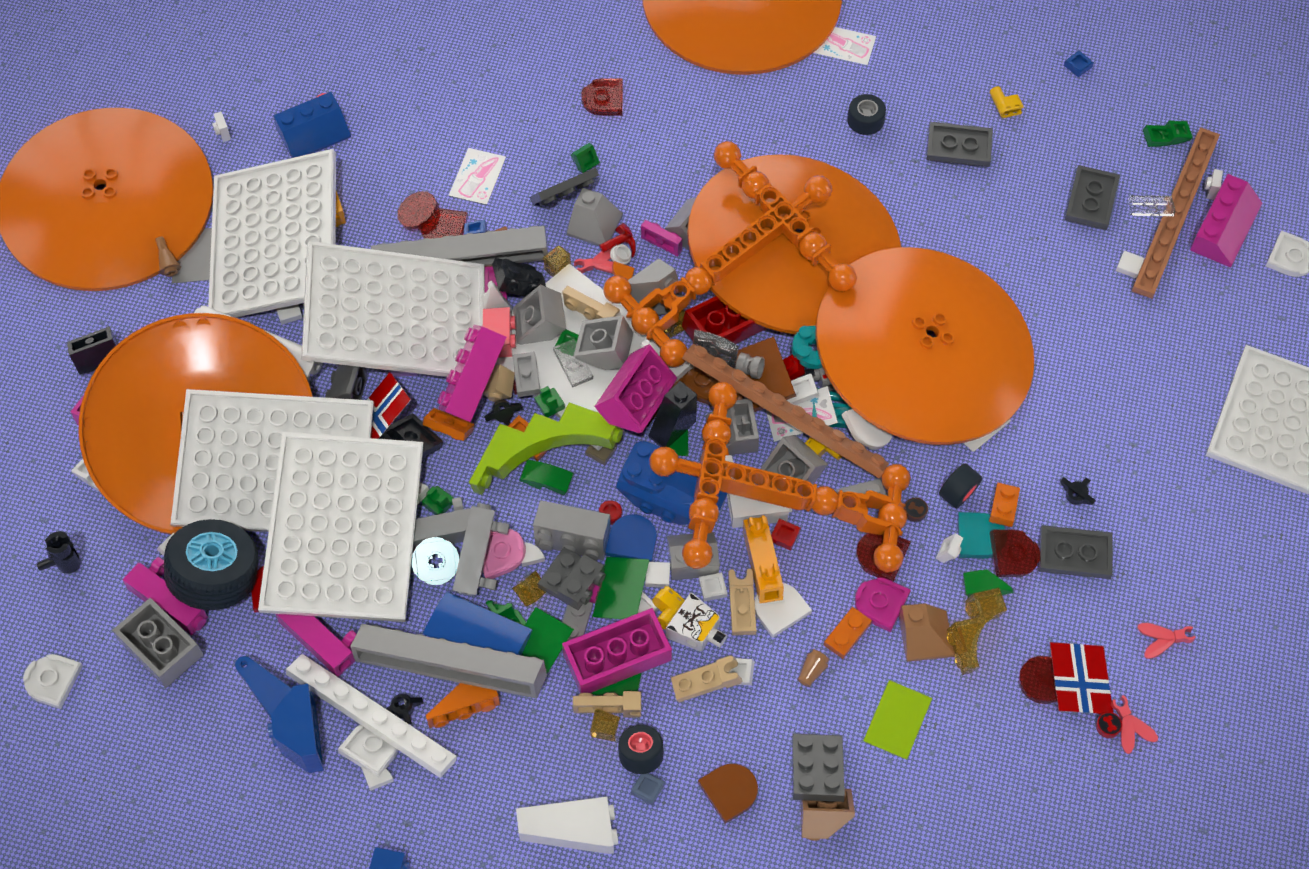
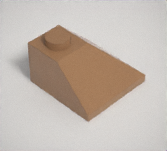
M926 603L904 605L901 607L899 623L907 662L955 657L946 610Z
M845 789L844 802L801 800L802 838L813 841L828 839L855 817L852 790Z

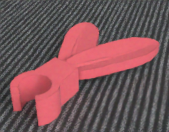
M611 249L603 253L601 251L593 259H576L574 266L582 265L583 268H577L582 274L593 270V268L612 273L613 262L609 261L611 259Z
M1141 623L1137 626V629L1143 635L1158 639L1147 647L1144 653V657L1147 659L1161 655L1174 642L1192 643L1196 636L1187 637L1185 635V632L1191 633L1192 626H1186L1183 629L1174 630V632L1152 623Z
M1124 695L1120 697V700L1123 701L1122 707L1118 706L1114 699L1111 701L1112 708L1117 711L1122 719L1121 746L1125 753L1130 754L1135 746V733L1148 742L1158 741L1156 732L1150 726L1131 715L1128 700Z

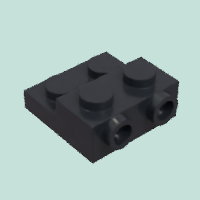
M495 258L492 263L499 291L526 297L539 285L546 287L543 273L536 271V267L530 264H520L509 259Z
M413 413L391 424L379 438L423 442L422 463L427 455L442 448L443 441L431 429L424 426L423 422Z

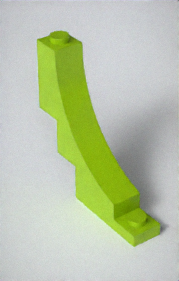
M570 402L560 421L534 413L525 432L499 424L469 484L475 493L482 495L484 490L490 486L492 476L504 479L524 461L543 451L556 447L586 444L602 446L613 450L615 444L621 440L623 430L620 427L608 424L600 413Z

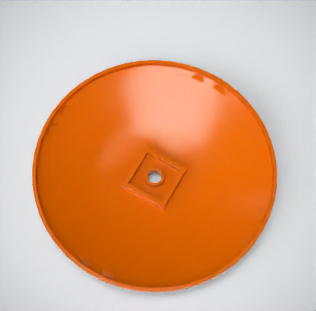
M642 0L650 28L656 37L674 54L707 70L727 74L751 75L773 72L789 67L815 52L834 30L840 16L842 0Z
M112 107L73 114L54 122L35 134L18 150L9 162L0 181V234L11 254L24 268L35 276L54 285L81 291H106L138 284L160 274L159 249L155 241L157 237H164L167 248L175 259L179 261L202 234L213 204L211 170L204 153L195 140L181 127L164 117L138 109ZM106 184V187L104 189H96L98 185Z
M763 155L742 160L748 168L755 165L757 171L765 174L772 187L778 189L789 202H792L804 192L805 184L809 178L817 175L824 176L829 180L832 185V193L828 200L821 204L812 202L799 213L807 220L809 227L812 226L814 228V232L824 236L827 244L831 245L830 255L838 263L850 265L871 253L891 248H901L898 231L887 209L865 185L848 173L822 161L796 155ZM723 169L713 176L703 186L692 206L688 220L687 235L690 255L695 267H700V263H705L708 256L765 214L761 210L760 204L757 205L755 199L746 196L742 188L738 186L739 176L732 169ZM768 198L765 201L773 202L774 199ZM784 213L779 216L788 217L789 215ZM767 226L762 229L768 231L772 228ZM782 233L725 278L715 282V285H711L710 290L720 301L728 305L737 314L740 313L742 317L748 320L752 319L756 324L772 330L796 334L802 326H816L817 313L821 301L830 286L828 280L829 273L820 263L813 266L812 260L803 257L796 244L792 243ZM750 239L746 240L745 242L748 244H752L755 241ZM734 252L728 254V256L735 257L738 255ZM712 266L710 269L718 270L720 267Z
M912 247L891 248L871 253L850 264L857 275L856 283L850 290L841 292L833 289L831 285L828 287L821 301L816 320V343L821 364L828 379L841 398L856 413L879 429L894 436L924 444L952 445L965 443L984 437L1000 428L1016 413L1026 398L1034 372V349L1027 324L1018 307L1005 290L987 274L970 263L931 249ZM926 331H933L937 337H931Z
M189 313L164 318L148 324L130 334L107 354L95 370L85 390L79 414L78 434L82 457L88 473L98 490L112 506L130 520L146 528L170 535L183 528L172 527L170 523L186 389L313 397L302 368L288 349L263 329L235 317L212 313Z

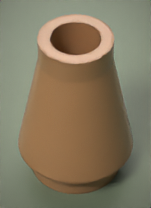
M815 649L811 653H807L797 680L804 686L810 687L828 667L829 658Z

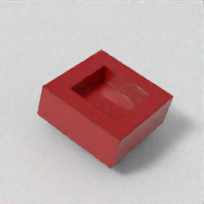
M792 354L783 359L791 381L805 374L804 366L800 364V360L796 356L794 358Z
M779 518L771 534L773 543L791 551L801 527Z

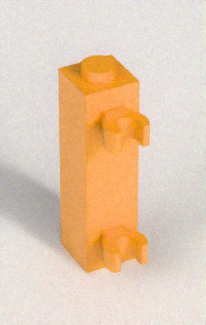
M765 515L759 518L749 517V519L743 520V536L750 566L753 570L759 604L783 600L784 586L767 517Z

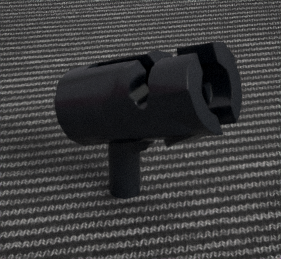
M62 531L53 532L45 539L49 558L37 562V568L40 571L56 565L61 572L70 574L80 567L81 559L67 533Z

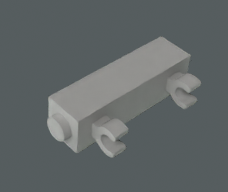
M461 497L452 499L453 512L416 519L413 552L422 541L432 537L443 538L452 544L464 541L471 508L463 509Z
M477 503V507L471 506L453 592L477 597L479 587L494 591L496 589L497 580L481 576L491 531L508 535L509 524L494 521L495 511L491 510L489 505Z

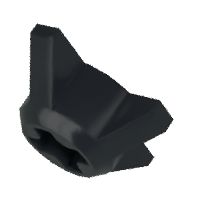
M503 399L498 400L484 418L486 422L496 419L508 426L514 411L522 409L521 403H510ZM503 406L505 409L499 410V407Z
M1063 477L1060 481L1066 491V498L1070 503L1074 505H1093L1096 502L1094 498L1088 495L1089 489L1087 486L1091 481L1088 478H1085L1082 482L1075 481L1071 483Z
M402 693L394 696L391 705L386 710L404 719L406 723L412 724L410 716L414 711V707L424 704L422 697L411 698L409 695ZM400 701H403L405 703L399 706Z

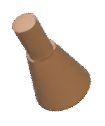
M157 237L155 241L159 249V273L166 277L174 276L178 273L181 266L167 248L164 237Z

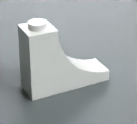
M726 455L725 461L733 462L732 455ZM730 493L727 494L732 528L743 527V520L749 519V517L759 518L762 515L767 517L768 524L777 523L779 518L788 521V515L792 512L791 508Z

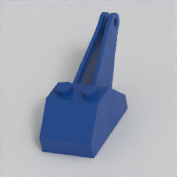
M247 656L239 657L235 662V668L271 718L272 723H268L267 726L268 734L272 738L274 747H278L281 755L308 773L324 771L316 701L309 684L296 685L290 688Z

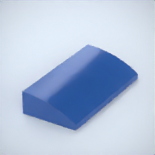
M446 591L422 634L431 638H442L451 642L467 643L471 646L487 647L496 651L522 655L533 630Z

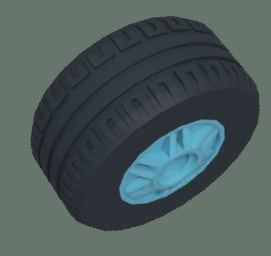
M199 520L179 529L169 539L164 553V579L169 591L180 602L200 610H219L239 603L253 590L257 578L258 550L252 537L242 528L223 520Z

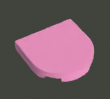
M509 529L508 535L491 531L483 567L485 578L494 579L515 570L522 563L526 553V545L518 532Z

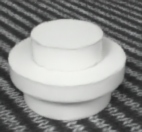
M616 245L611 249L610 257L613 262L627 265L631 260V250L626 245Z

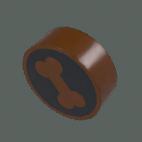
M917 497L909 499L904 507L907 519L913 522H920L925 519L928 512L927 503Z

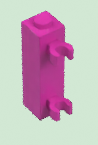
M157 557L149 569L138 562L122 579L127 589L144 602L151 598L191 636L196 631L201 630L208 618L205 611L190 607L172 595L165 584V580L159 577L164 574V560Z
M276 614L278 622L335 676L339 677L355 662L350 647L356 636L353 630L349 631L343 640L340 641L314 616Z

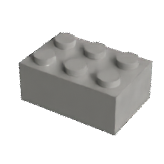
M540 500L533 523L535 546L546 551L552 549L561 551L565 547L582 556L585 554L594 560H604L610 535V514Z
M151 598L112 630L118 641L165 688L203 656L198 644Z

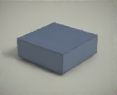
M649 773L640 774L631 790V795L653 806L665 785V781Z

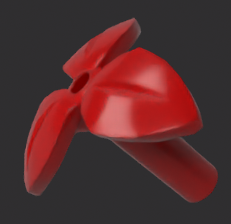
M622 223L615 229L620 235L599 245L603 253L616 245L626 242L630 245L631 257H634L636 252L633 234L625 223Z

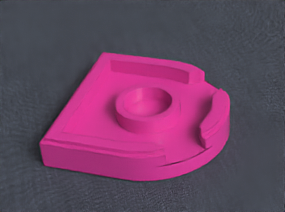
M885 578L865 581L856 592L855 607L856 610L872 620L871 624L891 632L899 617L901 607L905 605L911 590Z

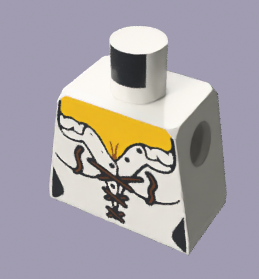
M693 593L688 595L666 627V638L698 651H703L708 642L720 648L724 644L727 635L717 630L720 625V616Z

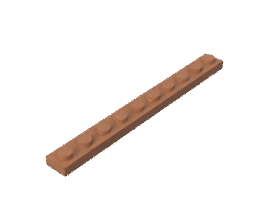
M1201 127L1199 128L1132 288V292L1153 299L1220 134Z
M692 344L685 352L682 359L718 381L731 384L736 392L877 478H881L884 469L889 464L881 455L870 452L860 442L847 438L842 431L829 427L822 419L811 416L798 405L791 404L781 394L768 390L763 383L754 381L747 377L743 371L727 365L725 360L709 354L704 347Z

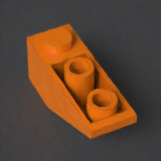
M459 683L426 714L429 728H441L450 721L456 719L465 720L470 718L472 714L480 711H492L496 706L500 705L497 690Z

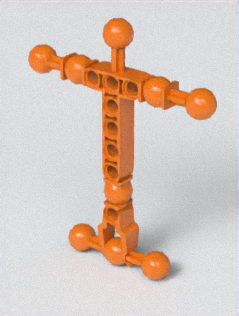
M732 141L719 143L713 154L715 162L723 169H732L739 176L738 186L742 188L746 196L755 199L757 205L760 204V208L765 214L708 256L705 263H700V267L690 269L686 273L685 278H680L681 281H676L663 290L660 288L654 289L640 303L632 297L629 281L623 276L616 275L608 278L604 284L603 292L606 299L612 303L622 304L628 311L626 318H632L631 324L633 329L640 335H647L646 339H653L661 348L659 352L660 357L666 365L677 368L685 363L686 360L682 358L688 349L682 341L670 339L664 331L678 322L679 313L690 304L691 299L695 300L696 295L707 293L711 285H715V282L725 278L782 233L792 243L796 244L803 257L812 260L813 266L820 263L828 271V280L833 289L841 292L850 290L857 280L855 270L848 264L838 263L830 255L831 245L827 244L824 236L814 232V228L812 226L809 227L807 220L799 213L812 202L821 204L828 200L832 193V185L827 178L817 175L809 178L805 184L804 192L792 202H789L778 189L772 187L765 174L757 171L755 165L748 168L741 160V150L737 144ZM768 198L774 199L773 202H767L765 200ZM785 213V214H788L789 216H788V217H781V216H779V215ZM768 226V227H771L772 229L766 231V230H763L762 228ZM795 229H802L803 232H801V233H796L794 230H795ZM751 239L755 242L752 244H748L745 241ZM733 252L738 254L735 257L728 256L729 253ZM712 266L720 267V269L718 270H712L710 268ZM679 292H684L685 296L678 297L676 296V294ZM658 303H662L665 308L671 310L662 319H659L657 312L652 309Z
M727 382L714 384L708 392L709 403L714 409L713 414H709L702 429L704 444L700 463L680 459L677 453L669 447H659L651 453L649 458L650 468L655 474L668 477L676 471L697 477L694 502L689 508L690 522L688 528L694 530L693 538L682 549L683 561L693 569H702L711 562L713 555L712 547L707 542V535L712 532L719 517V510L716 505L719 491L795 510L806 509L809 512L812 508L819 515L828 516L832 514V518L837 517L841 521L856 525L860 532L883 534V544L875 549L873 555L874 564L879 570L890 573L902 566L904 557L902 550L897 546V537L903 535L901 529L907 522V513L904 509L906 504L901 502L902 491L909 487L911 481L910 472L906 467L901 464H892L884 469L881 480L882 485L888 490L886 496L872 490L866 491L865 494L850 491L843 492V490H839L836 493L834 489L828 486L817 488V484H811L806 480L725 461L726 445L731 439L730 425L732 422L731 418L726 417L727 410L732 408L737 401L735 388ZM868 508L879 509L877 518L868 515Z

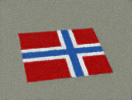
M391 372L367 399L374 401L371 438L379 439L411 400Z
M1050 642L1059 711L1097 714L1113 712L1104 646Z

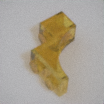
M1000 588L972 594L965 601V609L971 619L955 622L947 629V639L949 644L953 646L955 663L961 670L962 675L970 674L979 667L977 642L984 625L1007 611Z

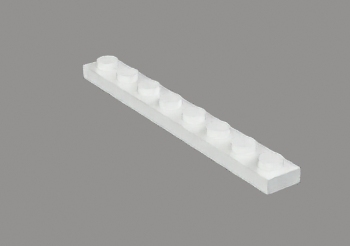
M301 654L286 668L287 676L299 684L308 683L312 693L439 778L456 762V755L304 654Z

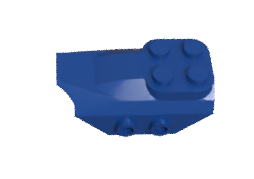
M646 441L636 442L622 468L616 488L642 512L659 516L667 523L689 525V508L694 502L697 477L676 471L668 477L655 474L650 468L649 458L651 453L658 449L659 446ZM719 491V498L716 504L718 510L721 509L728 493Z

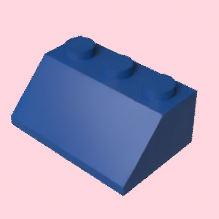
M332 92L273 115L276 130L291 158L315 153L351 137L341 108Z

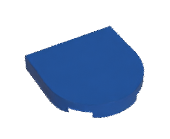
M637 514L625 515L619 518L611 527L605 556L649 559V562H652L657 541L655 526L649 519Z

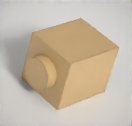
M500 364L495 365L482 395L488 397V400L493 402L511 398L515 372Z

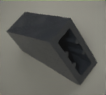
M679 381L664 395L648 437L660 447H670L696 422L697 394Z

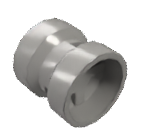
M741 352L736 362V369L750 375L751 378L760 379L763 374L765 359L760 356L750 357L749 354Z

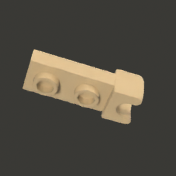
M566 286L562 291L564 305L572 311L576 310L583 314L588 320L615 317L620 312L619 308L608 302L603 305L569 286Z
M750 568L747 569V575L744 579H738L733 569H730L728 572L732 635H756L753 570Z
M727 656L716 660L715 663L671 677L676 700L680 703L724 687L729 688L741 684L743 680L736 672L729 674L731 669L738 666L736 658Z
M624 691L623 696H618L616 693H605L603 696L580 693L578 696H573V712L623 713L624 718L641 717V692Z

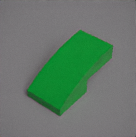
M1169 120L1165 126L1146 125L1143 129L1148 147L1170 146L1190 141L1193 138L1187 121Z
M526 460L519 481L539 490L545 487L564 496L568 490L573 473L551 464Z

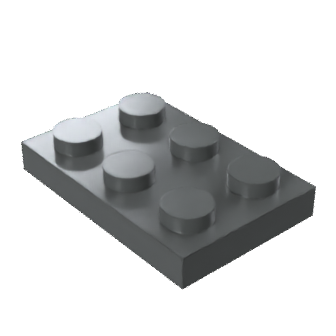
M930 122L926 160L990 167L993 128Z
M1078 165L1065 220L1107 230L1120 175Z
M595 167L538 192L529 198L533 205L539 203L540 206L556 200L555 195L557 194L561 198L576 191L575 186L579 190L594 183L593 178L599 176V173Z
M1041 525L1039 572L1111 579L1113 575V533Z
M793 734V800L844 802L842 735Z

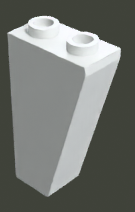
M607 797L516 808L520 841L605 854H613L614 845L618 844L617 829H611L610 821L615 820L613 804L608 805Z

